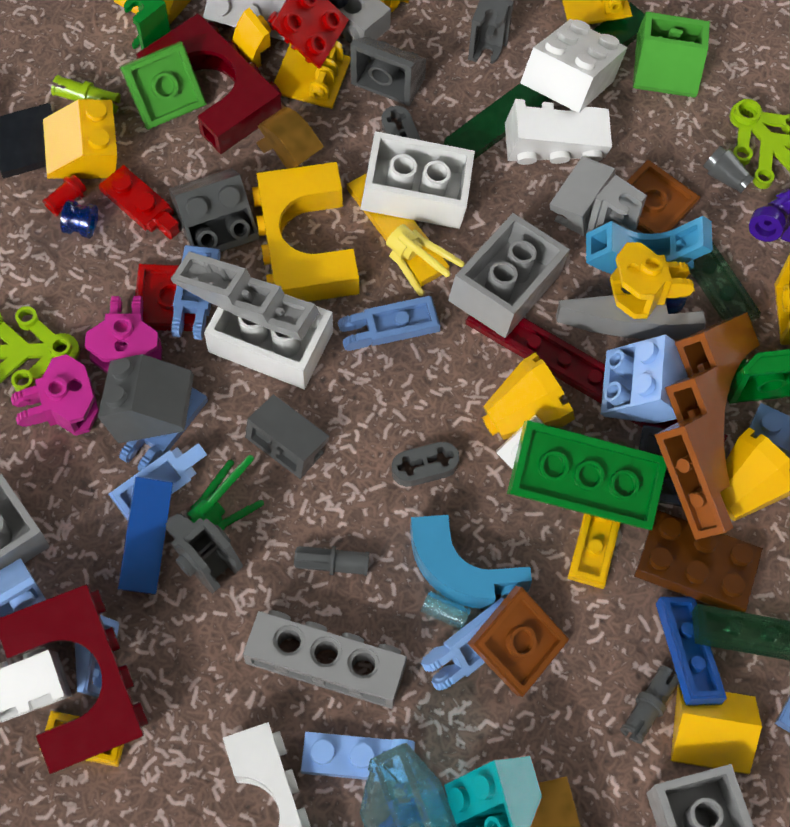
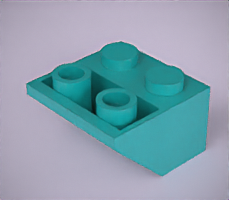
M530 756L491 761L444 785L455 827H530L542 798Z

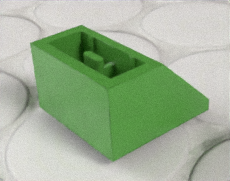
M646 12L636 37L633 88L696 98L708 52L710 21Z

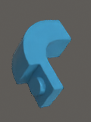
M701 216L673 230L656 234L633 232L610 221L586 233V263L601 271L612 274L617 268L616 256L627 242H641L657 255H665L667 262H685V264H688L689 270L694 269V259L713 251L712 221Z
M449 515L411 517V544L417 566L428 583L444 597L463 606L487 609L495 603V594H501V597L505 599L515 586L523 587L526 592H529L532 583L530 567L481 569L464 561L454 549L451 541Z

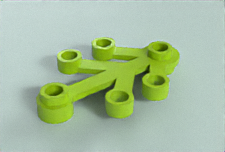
M743 99L736 103L729 115L731 123L738 128L737 144L733 150L734 155L743 166L750 163V158L753 156V151L749 147L752 132L760 140L758 169L753 176V183L760 189H767L772 185L775 178L772 171L773 155L790 172V151L788 150L790 149V126L786 123L790 122V114L781 115L762 112L761 106L752 99ZM766 126L781 127L782 131L786 134L771 132ZM743 152L747 155V157L741 158L737 155V153ZM764 175L768 177L769 180L763 181L758 176Z
M30 306L19 308L15 314V319L21 329L30 330L42 343L28 344L4 322L0 313V338L6 343L0 345V360H4L0 363V384L28 359L41 358L29 370L21 369L12 375L11 383L16 392L35 386V380L43 377L52 358L65 354L75 360L78 358L80 348L77 340L66 333L54 334L39 321L34 308ZM26 315L33 316L32 319L27 322L22 321V318ZM60 345L67 346L62 352L55 351ZM22 378L29 379L27 384L17 385Z

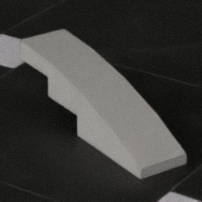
M190 251L171 277L174 284L209 303L267 329L301 341L319 313L314 303L285 295L281 286L252 278L246 268Z
M614 295L560 300L556 313L558 323L590 332L638 339H650L664 334L671 339H683L704 329L706 324L703 311L668 314L666 302L664 305H657L647 319H633L616 306Z

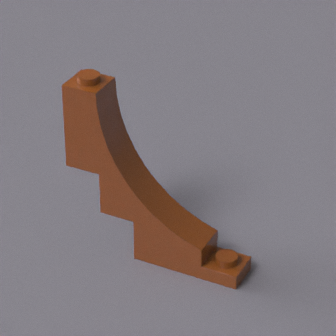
M747 312L717 322L675 342L687 377L665 387L678 422L655 434L695 540L727 533L734 528L720 494L721 491L730 486L724 448V420L727 397L736 370L743 359L760 345Z

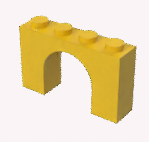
M337 162L256 173L258 186L252 187L254 207H261L262 215L256 216L259 236L266 235L267 244L261 245L264 265H271L272 274L266 275V281L281 286L284 294L307 302L359 294V275L354 249L309 254L292 248L282 237V232L288 222L300 214L343 207L342 186Z

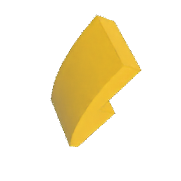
M249 7L240 17L233 34L232 42L239 49L241 56L247 62L252 61L258 68L262 66L260 53L271 46V28L262 15L256 16Z

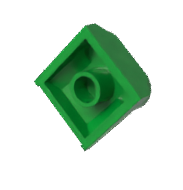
M790 349L759 352L751 359H743L731 382L727 397L729 404L790 397Z

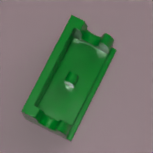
M127 0L125 2L124 11L126 13L135 6H138L139 10L133 17V23L138 31V36L132 42L133 49L141 45V50L170 32L166 4L163 0Z

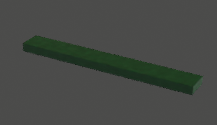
M630 2L629 6L632 17L606 21L593 30L600 34L612 35L619 40L620 44L628 46L636 40L637 32L645 14ZM520 83L444 139V145L475 151V160L506 136L505 122L515 99H523L526 106L542 108L543 102L551 103L554 100Z

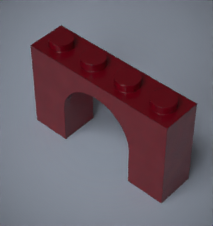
M199 13L136 54L137 59L180 41L183 42L194 71L202 69L217 70L226 74L234 81L232 90L224 98L197 116L200 134L220 154L257 130L260 123L282 109V94L277 85L272 81L268 82L261 75L258 67L252 61L247 62L241 56L237 46L231 41L227 42L220 35L215 24L211 21L207 22Z
M87 584L0 617V640L7 659L55 641L66 640L87 648L94 655L101 669V691L93 707L76 719L36 735L50 774L144 736L145 733L142 727L149 724L141 702L133 704L128 689L135 686L127 664L119 667L114 651L121 649L113 627L105 629L100 614L107 611L99 590L91 592Z

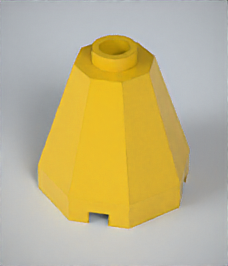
M536 353L520 362L483 406L486 415L481 417L490 434L494 436L498 433L503 440L509 439L523 426L524 421L530 420L533 415H536L545 425L555 428L563 427L575 420L570 403L568 402L563 405L561 402L562 396L565 395L561 386L542 359L539 360V356Z
M750 427L738 437L726 459L730 486L720 492L729 517L733 521L790 496V458L763 434H760L756 439L753 438L755 430Z

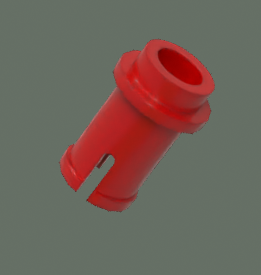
M72 175L70 178L65 176L63 178L64 183L42 200L46 208L56 217L77 198H84L83 193L87 188L75 175Z

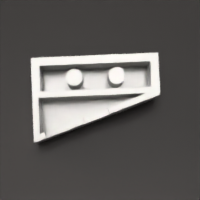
M515 99L505 122L508 161H517L521 165L533 164L537 160H550L553 164H561L570 161V159H581L582 156L599 162L607 156L612 148L609 109L586 106L578 113L572 109L567 111L554 109V103L543 102L542 108L528 107L525 105V100Z
M45 647L23 654V660L8 665L7 661L0 663V723L72 697L58 652L46 650Z

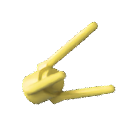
M405 224L397 227L386 241V245L393 250L389 257L398 264L419 296H423L424 291L404 261V258L411 260L416 255H419L445 277L450 276V271L422 249V245L459 267L465 265L464 261L426 239L416 229L411 231Z

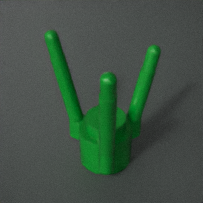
M248 455L221 484L234 465L233 460H228L202 496L190 507L191 510L186 513L187 517L193 523L199 518L203 521L207 518L214 525H218L224 530L227 526L262 507L264 501L258 500L222 519L221 516L225 513V510L217 502L253 462L254 456Z

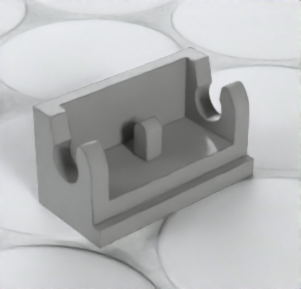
M582 156L549 204L551 211L560 214L554 221L584 237L587 233L595 198L615 176V168Z
M615 175L595 198L587 233L610 221L635 232L647 195Z

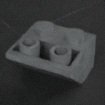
M233 168L169 188L177 217L189 246L216 248L222 252L260 239L241 176Z

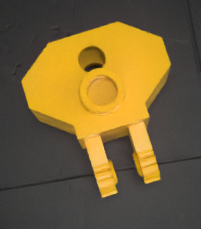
M627 242L616 256L617 268L610 277L615 303L618 308L633 319H647L657 305L665 304L666 298H683L691 296L693 291H695L693 281L690 278L686 279L690 275L688 264H685V262L678 263L677 261L667 262L665 255H657L641 242ZM625 288L631 294L624 293L621 289Z

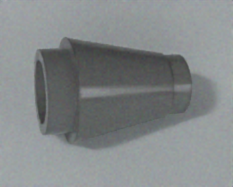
M719 146L703 165L709 171L707 175L740 193L754 179L730 148L725 150L722 146Z

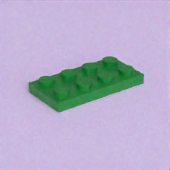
M527 420L523 424L507 494L645 530H652L667 466L663 456Z

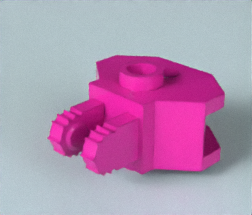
M111 296L110 312L105 314V320L86 332L85 348L90 351V361L105 373H108L111 360L141 354L162 360V345L159 334L143 321L144 307L142 296H133L131 304L132 314H121L123 308L121 297Z
M67 354L51 359L43 377L35 380L36 386L19 390L12 394V405L17 407L41 402L40 406L17 413V425L22 427L48 421L50 426L58 424L77 436L90 432L99 413L92 383L88 377L85 365Z

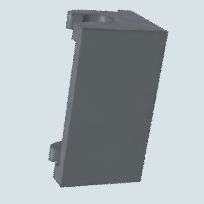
M479 0L472 19L468 60L477 62L481 56V51L484 49H489L493 52L490 59L491 64L499 59L503 45L507 46L514 1Z
M274 394L247 419L245 438L299 479L323 455L324 452L321 449L329 441L328 434Z

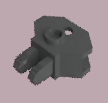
M177 513L169 517L167 523H165L167 531L175 539L171 544L179 555L175 560L176 563L189 577L194 574L212 594L221 587L218 581L215 580L221 573L229 568L236 574L243 567L230 544L229 537L218 525H214L207 518L204 521L199 518L193 523L185 515Z

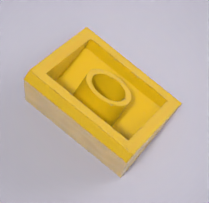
M678 684L671 761L713 769L732 764L734 772L749 775L762 729L756 697L725 692L727 699L722 705L686 706L680 684Z

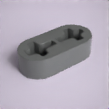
M401 106L386 108L381 117L383 133L421 140L407 109ZM392 118H396L398 122H401V130H398L396 124L391 122Z
M437 442L403 451L393 459L392 477L395 482L405 487L449 477L458 468L459 452L455 446L447 442ZM438 453H443L445 458L451 457L448 466L443 467L441 462H434L437 460ZM404 462H409L411 467L423 465L414 468L412 476H407L405 471L399 472Z

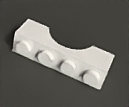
M269 722L223 737L237 783L258 786L273 797L279 808V827H311L305 807L296 809L292 794L298 793L299 789L293 770L284 771L280 756L287 754L280 731L272 733Z

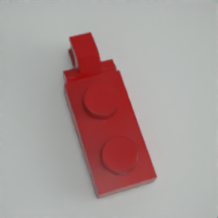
M122 165L99 184L100 191L145 231L153 232L155 229H159L170 240L181 232L178 228L179 222L172 217L174 210L125 165Z

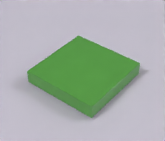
M179 41L119 66L147 130L207 105L183 42Z

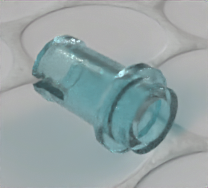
M429 591L420 612L427 614L426 619L429 620L431 616L458 630L462 629L471 609L440 596V591L437 594Z

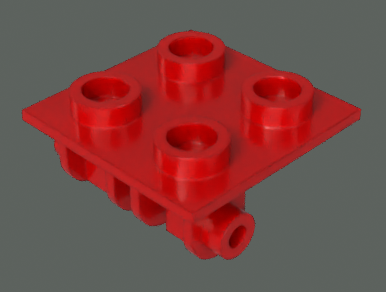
M286 0L278 13L274 11L267 21L270 23L271 30H276L283 36L285 43H291V48L298 50L305 57L307 63H312L320 69L349 19L329 0Z

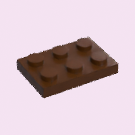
M657 510L653 529L648 531L634 577L743 617L748 607L763 548L725 534L695 540L688 521Z

